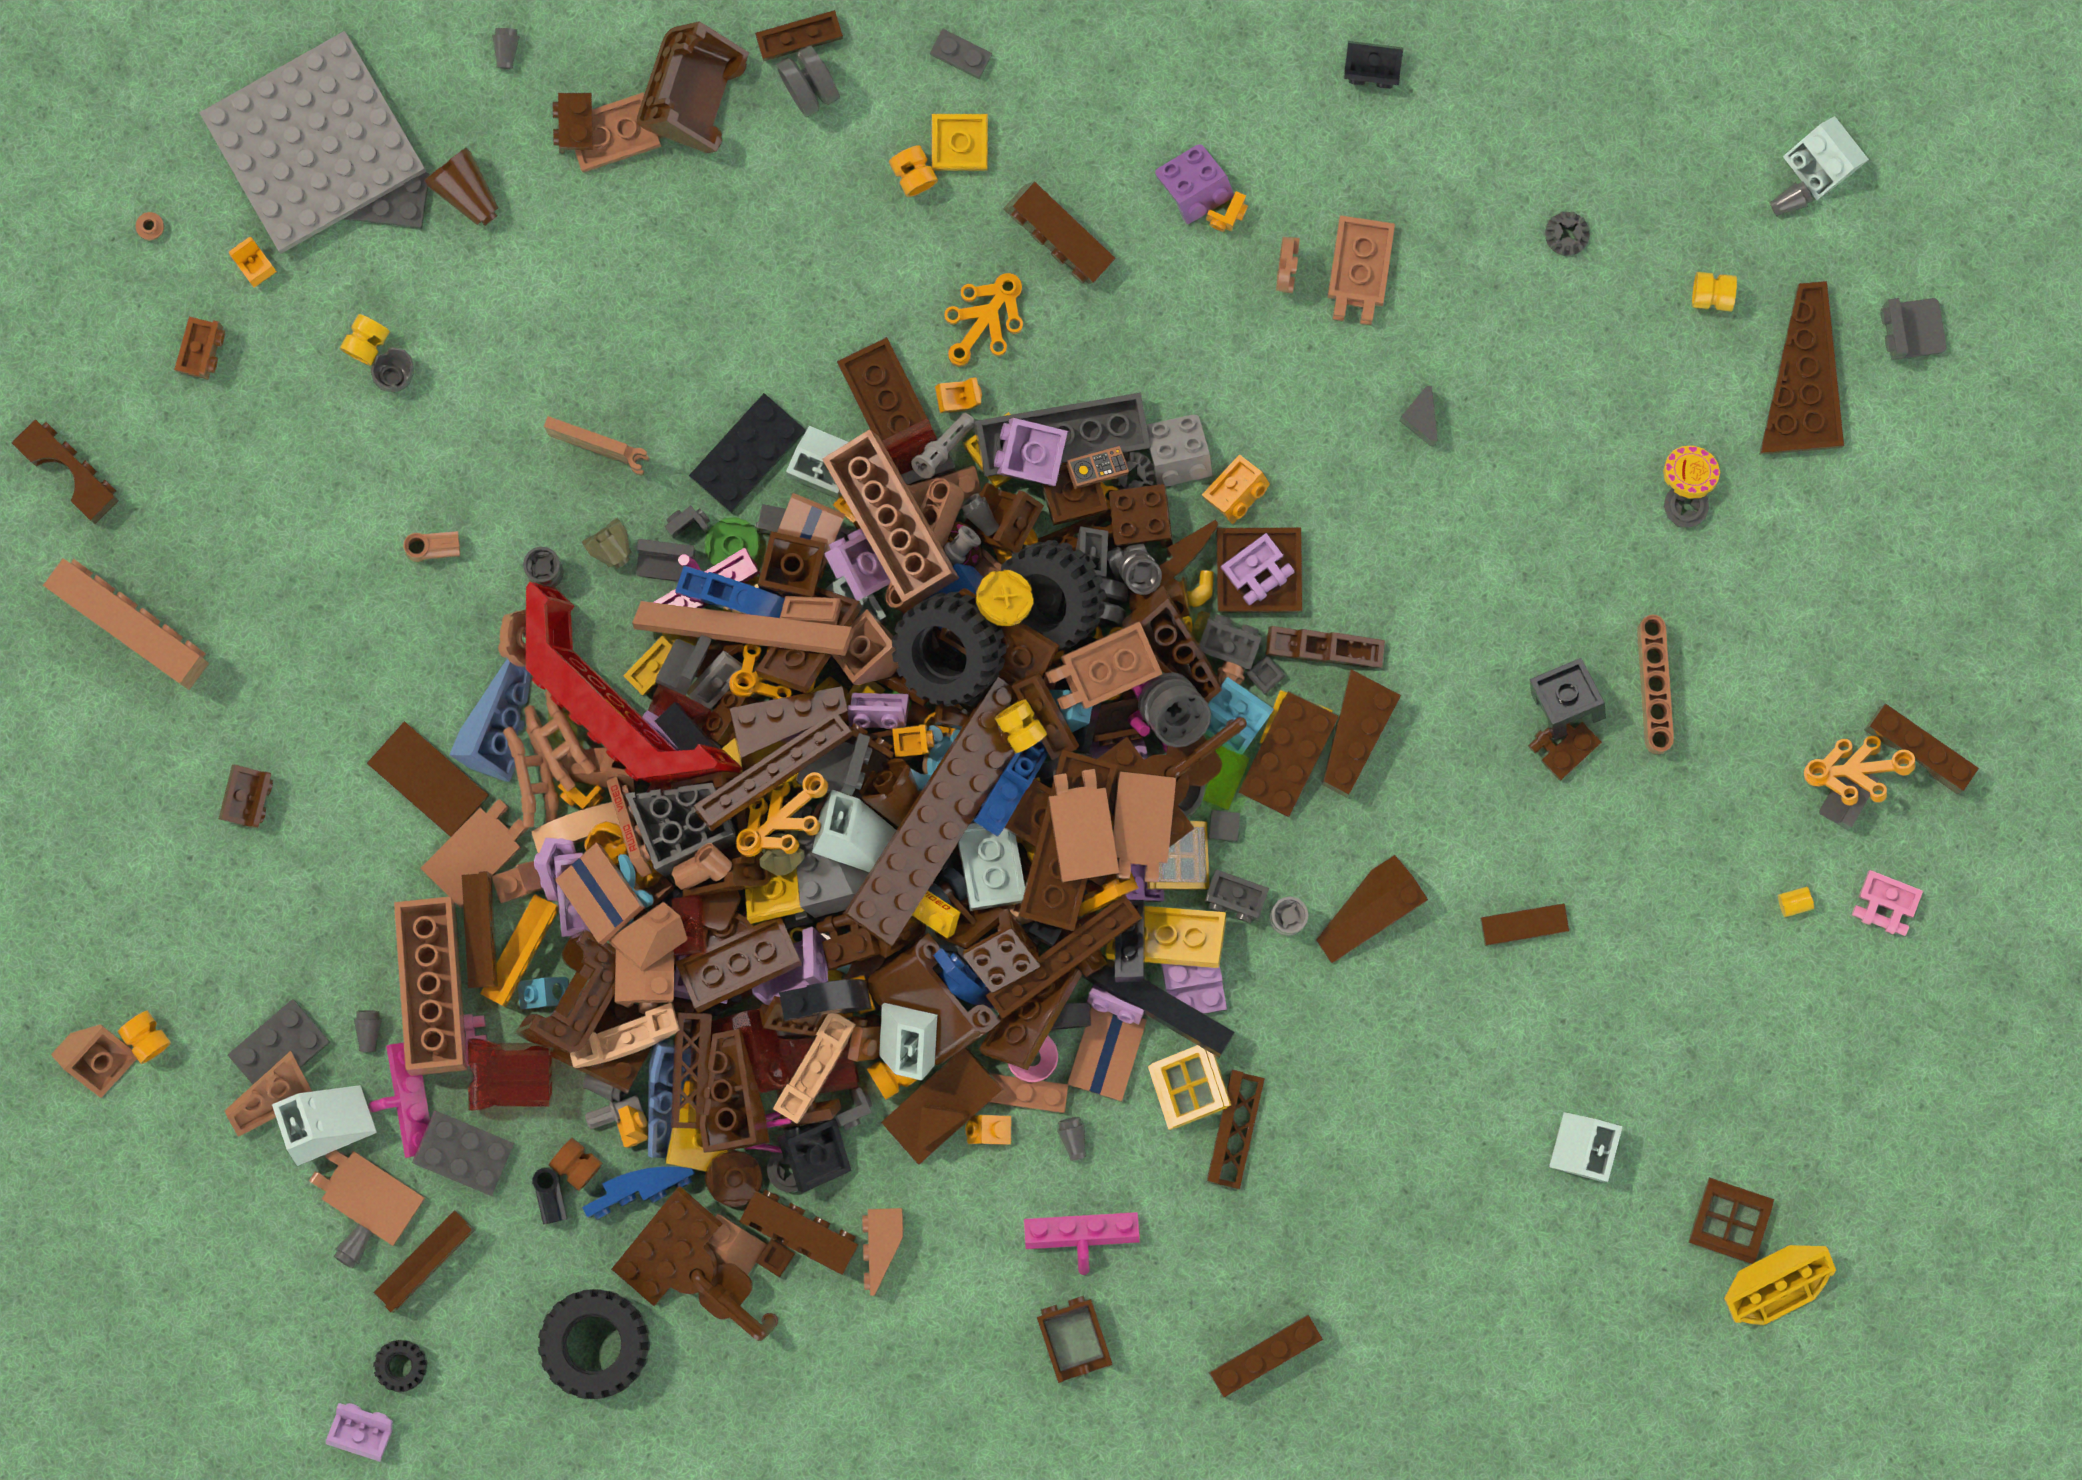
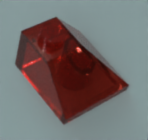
M660 684L648 709L649 712L659 717L674 702H678L697 725L706 723L712 714L709 708Z

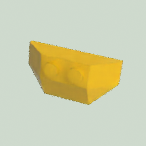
M1788 1245L1738 1271L1724 1299L1735 1323L1745 1322L1766 1325L1815 1300L1825 1287L1829 1277L1833 1276L1836 1272V1268L1826 1246Z

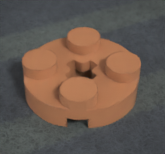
M1282 238L1276 291L1293 294L1295 277H1290V274H1296L1298 257H1294L1293 254H1298L1300 238Z
M520 610L506 614L502 618L498 650L501 656L507 657L512 664L526 667V643L522 640V634L526 638V610Z

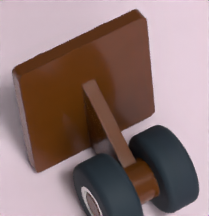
M947 868L939 875L940 885L938 886L933 883L929 887V892L960 911L954 935L947 939L935 931L938 938L968 948L973 946L989 930L995 929L1000 925L998 913L1004 911V909L993 907L970 911L969 905L964 908L959 902L967 897V886L965 878L956 869Z

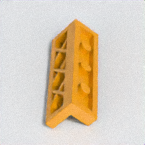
M534 894L497 962L498 987H485L482 989L481 995L507 1007L555 919L559 906Z

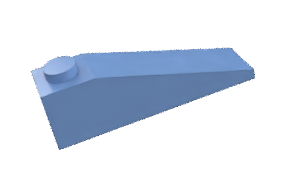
M508 658L506 659L461 727L450 756L472 770L510 782L516 767L514 757H512L503 731L508 727H513L518 736V730H524L525 721L520 720L522 705L528 701L531 674L526 670V667L516 666Z
M665 1039L655 1044L649 1063L648 1156L652 1158H667L672 1133L674 1039ZM690 1046L682 1052V1060L688 1067L691 1065ZM689 1074L681 1081L682 1091L684 1088V1082L687 1080L690 1081Z

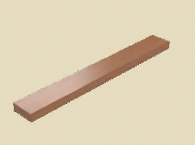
M644 601L640 602L632 622L636 630L692 637L704 635L716 640L843 656L846 655L854 634L852 627Z

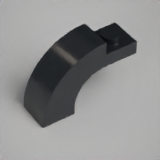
M863 979L823 982L779 992L785 1022L823 1014H848L872 1009L867 981Z

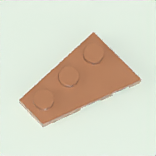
M290 1051L225 1110V1114L238 1137L276 1118L272 1104L298 1093L312 1092L292 1052Z

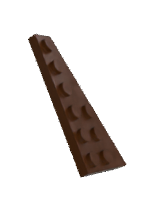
M1827 281L1799 283L1797 286L1759 455L1844 447Z

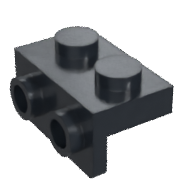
M1348 41L1344 79H1349V83L1354 85H1365V82L1376 83L1377 87L1386 89L1393 88V85H1399L1403 47Z

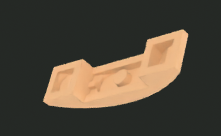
M613 802L565 815L531 832L537 852L539 853L545 838H563L571 840L573 844L586 841L590 830L595 825L605 821L619 825Z
M668 1003L646 1011V1016L598 1034L592 1032L586 1045L581 1050L570 1053L573 1067H586L618 1059L648 1048L672 1036L680 1030L673 1004Z
M831 1013L826 1016L816 1034L815 1041L791 1082L786 1085L773 1107L775 1111L795 1123H799L834 1068L856 1024L838 1013Z

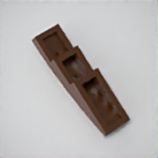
M1216 519L1168 547L1167 553L1171 559L1159 566L1161 574L1165 572L1174 579L1181 575L1201 553L1218 528Z
M1270 626L1268 627L1265 655L1382 668L1385 640L1336 632L1326 633L1307 629L1296 630Z

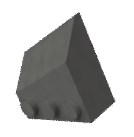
M713 783L683 786L678 789L663 791L661 789L650 790V792L638 794L635 792L625 793L654 868L664 877L672 874L673 867L693 858L697 851L707 843H712L719 851L737 844L736 840L739 833L733 818H730L711 831L694 809L695 804L717 790L714 788Z
M810 823L808 829H811L814 823ZM798 830L797 840L799 842V849L804 850L805 857L797 866L800 907L815 918L846 910L869 872L812 853L816 835H808L804 830Z

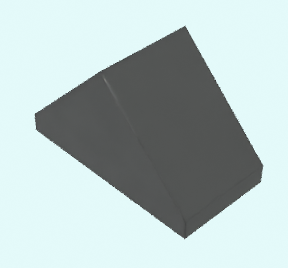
M1426 386L1399 420L1429 446L1436 445L1438 441L1432 386Z
M1080 527L1076 550L1080 549L1084 552V559L1087 562L1092 560L1095 564L1094 571L1096 575L1101 574V577L1105 579L1107 572L1108 531Z

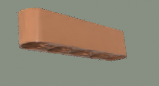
M939 478L930 484L920 510L942 549H944L943 547L948 540L963 503L964 492L955 484ZM890 581L885 595L886 602L892 608L906 613L913 607H909L902 602Z
M1652 614L1646 616L1638 625L1637 637L1645 745L1649 752L1659 755L1671 748L1674 735L1666 625L1660 616ZM1652 622L1656 624L1658 634L1655 636L1647 634L1644 628L1645 623ZM1655 650L1658 652L1660 662L1656 664L1649 662L1646 656L1647 651ZM1650 678H1657L1661 681V691L1656 692L1650 689L1648 684ZM1652 706H1659L1663 709V719L1658 720L1652 717L1650 713ZM1654 734H1661L1665 737V747L1660 748L1654 745L1652 741Z

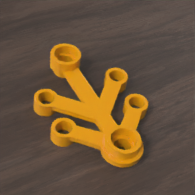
M1004 273L996 279L994 284L976 287L972 284H966L961 288V298L966 302H973L977 297L995 295L989 304L962 309L951 306L945 310V320L951 325H955L962 320L978 318L962 342L950 347L948 357L954 366L962 367L968 364L971 358L970 349L988 324L992 341L990 344L991 353L994 356H1002L1006 353L1007 344L1002 339L998 310L1004 302L1008 314L1007 330L1012 334L1021 332L1023 321L1018 315L1016 298L1021 294L1022 284L1016 275ZM1010 282L1013 284V289L1005 291L1003 284ZM972 289L974 295L968 298L964 295V291ZM951 311L957 312V319H949L948 313ZM1016 320L1020 323V327L1012 329L1009 326L1010 322ZM996 343H1001L1004 349L996 352L993 346ZM961 349L965 352V355L962 358H956L954 352Z
M747 643L743 651L744 661L742 669L735 672L729 681L731 692L738 697H749L754 693L773 697V699L783 698L778 696V693H785L787 697H790L791 690L789 687L784 685L775 687L761 683L766 679L758 677L756 671L752 673L754 662L760 657L761 648L759 645ZM754 650L756 654H749L747 651ZM815 681L813 682L812 686L810 687L807 693L811 692L814 689ZM745 683L747 687H742L738 684Z
M1868 736L1865 738L1864 744L1844 765L1834 766L1840 758H1848L1853 753L1851 741L1840 739L1836 742L1835 748L1823 760L1815 759L1808 763L1804 769V778L1812 786L1826 785L1841 795V800L1844 804L1854 805L1859 799L1858 790L1854 786H1846L1836 779V777H1847L1870 792V798L1874 802H1882L1887 798L1886 786L1882 783H1876L1864 774L1895 771L1902 776L1909 775L1915 769V756L1908 750H1899L1894 753L1892 760L1863 763L1869 755H1876L1881 751L1880 739L1876 736ZM1873 743V744H1876L1877 746H1875V747H1869L1868 745ZM1841 747H1848L1847 750H1840ZM1877 790L1883 792L1881 794H1874V792ZM1850 793L1854 794V796L1850 798L1845 796Z
M816 772L808 774L803 780L804 790L783 808V797L790 791L789 783L787 781L782 783L784 786L779 791H777L778 787L773 789L768 818L761 826V815L767 812L768 803L761 797L749 805L750 815L747 829L742 830L736 840L738 851L747 857L757 855L762 849H782L787 854L795 853L799 848V842L794 836L790 834L784 835L782 838L767 836L774 830H804L808 835H816L821 829V824L814 816H807L805 818L790 817L812 798L824 796L828 789L827 780ZM821 784L820 787L814 791L815 787ZM762 802L761 807L759 809H755L756 805ZM814 822V826L808 829V825ZM755 840L754 843L748 847L749 843ZM792 841V845L786 848V844Z

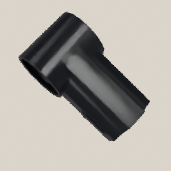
M543 1167L537 1170L533 1175L532 1184L536 1190L543 1225L567 1220L560 1186V1175L551 1167ZM542 1172H548L553 1176L554 1182L550 1188L540 1185L539 1176Z

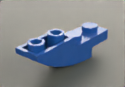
M688 566L683 567L675 593L730 610L733 613L780 618L785 600L783 597L754 586Z
M1041 740L1024 751L1015 752L983 802L982 808L974 822L997 837L1003 831L1023 794L1031 785L1048 755Z
M943 948L933 955L943 968L938 975L951 993L968 1003L994 1008L986 997L991 991L969 964L965 965L956 953L950 955Z
M654 1167L629 1172L602 1183L607 1194L582 1208L588 1218L594 1216L598 1220L611 1213L609 1207L618 1202L621 1206H624L637 1199L635 1196L637 1192L640 1193L643 1201L650 1199L654 1203L667 1196L665 1190L676 1186V1188L679 1186L684 1187L693 1182L690 1177L696 1173L692 1168Z

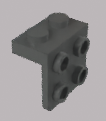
M1899 298L1888 299L1880 310L1882 324L1886 326L1885 346L1887 352H1890L1891 360L1940 354L1946 350L1940 305L1936 298L1900 302Z
M859 733L854 745L843 742L800 771L797 775V783L803 786L804 778L808 774L816 772L821 774L828 782L826 793L830 794L831 790H835L852 796L855 788L861 789L865 773L860 771L862 764H868L872 748L867 747L870 736ZM821 784L817 785L815 787V790H817Z

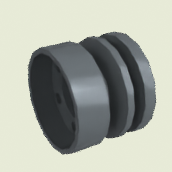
M1174 672L1163 673L1151 679L1143 687L1139 696L1138 708L1142 718L1166 745L1173 747L1188 746L1198 741L1210 724L1211 711L1208 703L1197 692L1192 683L1181 674Z

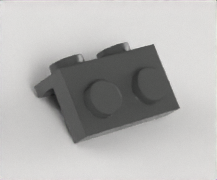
M1216 869L1204 902L1210 904L1209 909L1213 911L1225 912L1228 910L1237 913L1236 919L1251 923L1252 919L1259 920L1269 888Z

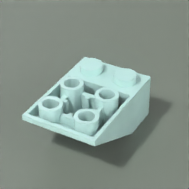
M831 790L820 812L819 822L821 829L815 836L812 853L870 872L896 832V829L860 799Z
M360 1085L298 1093L272 1104L286 1149L297 1166L377 1133Z

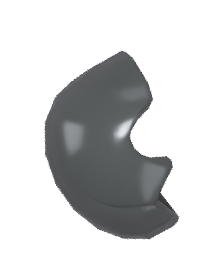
M390 347L386 353L377 355L371 367L373 383L382 391L399 392L405 389L410 384L414 375L412 357L405 350Z

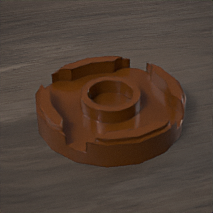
M735 1149L723 1151L715 1156L708 1165L705 1175L706 1187L713 1199L724 1206L738 1207L749 1203L754 1192L760 1191L763 1180L761 1167L754 1157L744 1151Z

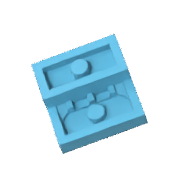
M1227 677L1221 685L1222 691L1208 704L1211 711V719L1205 734L1212 737L1226 727V723L1229 720L1239 717L1244 718L1247 722L1245 729L1222 745L1238 757H1241L1274 709Z

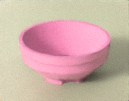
M1049 1036L1046 1037L1038 1051L1041 1056L1038 1065L1030 1066L1028 1070L1008 1064L1011 1072L1017 1078L1026 1082H1039L1048 1078L1055 1070L1058 1062V1051L1054 1041Z

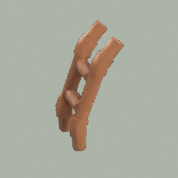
M547 690L545 692L546 705L553 719L542 726L539 717H537L535 707L530 705L524 709L525 720L530 733L533 734L549 764V769L568 792L576 784L569 776L562 762L559 761L571 752L573 758L588 775L593 773L597 767L579 743L564 715V710L550 699L552 694ZM560 729L565 742L554 750L547 737Z
M508 727L503 731V734L508 742L512 757H514L522 795L523 826H534V813H536L534 794H545L543 795L545 801L544 809H546L545 823L557 819L559 799L557 792H555L549 764L528 727L526 732L531 740L530 743L535 754L531 756L524 755L526 753L521 739L518 738L513 727ZM539 766L541 783H530L527 767Z

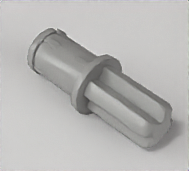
M634 1095L621 1102H609L610 1105L588 1112L585 1114V1119L588 1127L593 1129L613 1121L619 1123L620 1115L618 1109L628 1105L642 1112L643 1109L638 1095Z

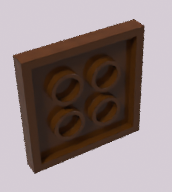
M1301 527L1217 528V613L1302 612ZM1267 533L1283 554V557L1275 562L1279 569L1289 564L1293 568L1294 573L1286 578L1287 582L1283 585H1277L1267 592V596L1261 601L1256 600L1249 606L1243 598L1244 595L1251 591L1249 586L1245 584L1237 590L1223 572L1221 566ZM1266 569L1256 576L1255 579L1260 584L1269 578L1271 574Z
M614 994L593 1032L598 1034L646 1015L639 1013V1005L635 1003L630 1008L615 1003ZM654 1045L618 1059L575 1069L628 1094ZM553 1049L551 1057L573 1067L570 1053Z

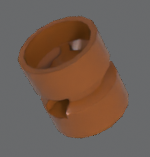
M572 1137L554 1156L549 1166L559 1175L566 1174L567 1181L580 1191L598 1172L603 1163L592 1153L585 1154V1147Z

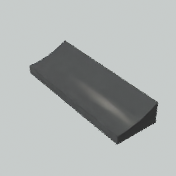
M1141 392L977 420L973 423L984 477L999 475L997 474L998 468L994 467V460L997 451L1003 450L1005 440L1000 439L1002 426L1004 423L1008 424L1011 418L1068 431L1060 464L1066 463L1070 459L1120 446L1122 453L1151 448Z

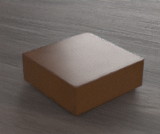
M771 1238L756 1263L780 1278L795 1256V1253Z

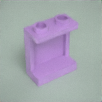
M813 927L804 929L803 940L793 943L802 966L752 988L754 996L765 1005H770L774 996L780 997L779 992L828 982V968L822 947V942L827 939Z

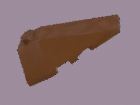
M1394 855L1369 872L1316 941L1332 964L1428 901V898L1412 874Z
M735 1029L713 1034L708 1069L710 1070L708 1086L704 1090V1097L706 1098L704 1113L701 1114L700 1118L704 1153L741 1149L770 1143L766 1116L742 1030Z

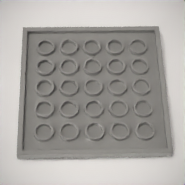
M345 31L199 112L280 254L426 172Z

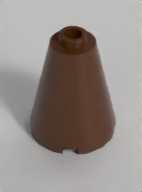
M467 147L424 180L429 188L476 225L482 222L486 226L498 216L495 213L498 205L472 152Z
M892 759L882 763L881 765L884 768L878 773L872 770L866 776L859 793L864 802L899 827L921 792L909 765L903 759Z

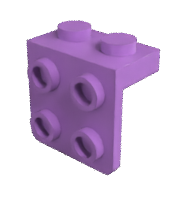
M1201 144L1192 147L1155 171L1159 181L1176 201L1180 214L1187 225L1201 218L1209 210L1224 204L1234 196L1227 175Z

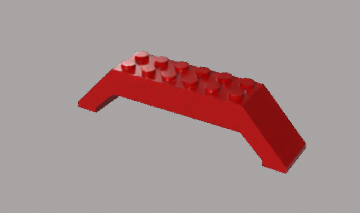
M531 581L526 586V670L533 676L531 680L541 689H547L552 694L550 699L558 706L565 707L570 712L568 715L570 719L580 726L583 725L588 730L587 735L598 744L602 743L607 748L606 754L614 761L621 762L626 767L624 771L631 778L637 781L643 779L648 783L666 784L718 772H740L743 769L722 749L698 744L694 750L677 751L573 650L571 611L575 606L557 588Z

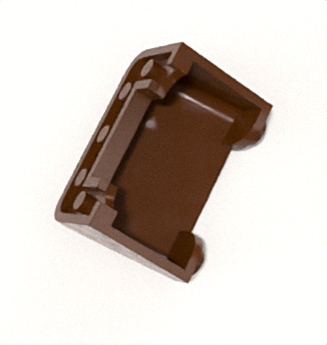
M700 21L671 28L662 40L637 115V124L649 132L704 153L717 152L722 143V132L719 128L713 126L727 81L739 77L745 72L749 52Z
M718 772L672 783L671 789L713 783L714 788L718 790L742 773ZM762 802L758 803L755 809H759L762 805ZM749 806L732 817L738 833L747 829L750 815ZM764 814L761 815L760 826L765 823ZM754 840L749 843L748 847L754 843ZM737 844L720 851L732 862V867L727 872V875L718 881H713L709 878L689 889L684 888L683 897H695L767 885L771 878V872L760 866V858L764 855L763 852L760 851L755 856L747 857L738 851Z
M587 930L570 936L563 949L562 959L564 963L576 971L554 1012L546 1018L538 1014H531L525 1017L515 1034L529 1042L567 1053L577 1052L586 1045L615 994L616 948L607 942L604 945L598 943L593 934Z
M927 933L896 951L869 976L867 985L870 995L881 1008L883 1003L937 1015L935 1066H937L992 1030L1000 1020L985 1005H977L968 1012L932 969L938 963L933 955L940 950V947L932 936Z

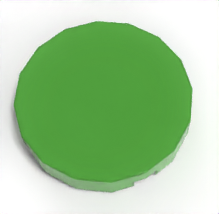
M737 517L724 518L715 523L708 530L704 541L705 553L713 566L743 548L748 549L754 562H756L761 550L760 538L755 528L746 520Z

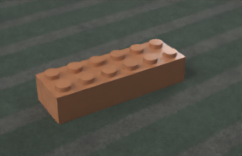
M869 429L822 458L904 604L913 607L959 579L888 451L876 433Z
M63 558L43 586L190 690L209 664L203 659L206 653L188 640L185 644L181 643L183 637L166 624L160 628L158 625L161 621L145 609L141 608L139 612L135 610L138 605L120 591L117 595H114L115 588L96 575L94 579L90 578L93 572L75 559L69 563Z
M451 896L394 902L406 1071L410 1076L468 1070L456 903Z

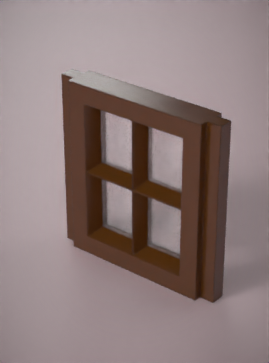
M1709 1177L1688 1243L1750 1264L1755 1263L1775 1199Z

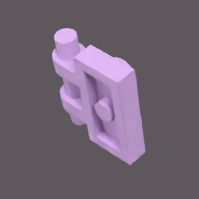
M1267 533L1221 566V569L1237 590L1245 584L1249 586L1251 591L1243 596L1249 606L1256 600L1261 601L1267 596V592L1277 585H1283L1287 582L1286 578L1294 573L1293 568L1289 564H1286L1281 569L1275 564V562L1283 557V554ZM1267 569L1271 576L1259 584L1255 577Z

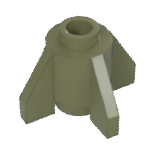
M618 517L613 519L595 535L582 541L590 556L603 562L608 568L615 566L618 569L630 560L628 555L632 551L629 548L627 530Z
M785 830V834L776 833L770 837L782 838L784 835L790 834L797 839L798 830ZM792 841L786 844V848L792 845ZM798 848L795 853L787 854L782 849H762L761 851L764 855L760 858V866L775 875L789 874L805 858L804 850Z

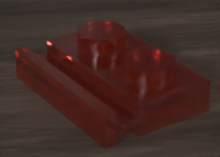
M925 419L882 440V443L899 473L904 474L913 470L912 460L925 451L928 443L937 441V437L929 420Z

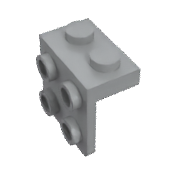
M1193 414L1147 425L1151 447L1149 449L1153 459L1157 485L1165 484V486H1172L1213 476L1210 453L1198 415Z

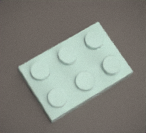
M977 823L969 824L958 842L963 874L966 880L970 911L1021 903L1025 884L1016 836L1003 829L997 837Z

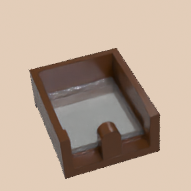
M1084 1295L1068 1300L1069 1306L1059 1310L1057 1304L1041 1309L1042 1315L1037 1317L1058 1383L1113 1365L1092 1300L1085 1301Z

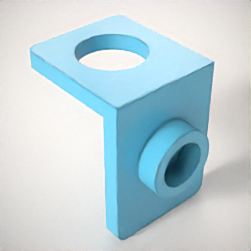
M550 977L520 981L518 984L520 1009L558 1006L560 999L558 1000L554 997L552 992L553 986L557 983L561 987V999L568 987V978Z

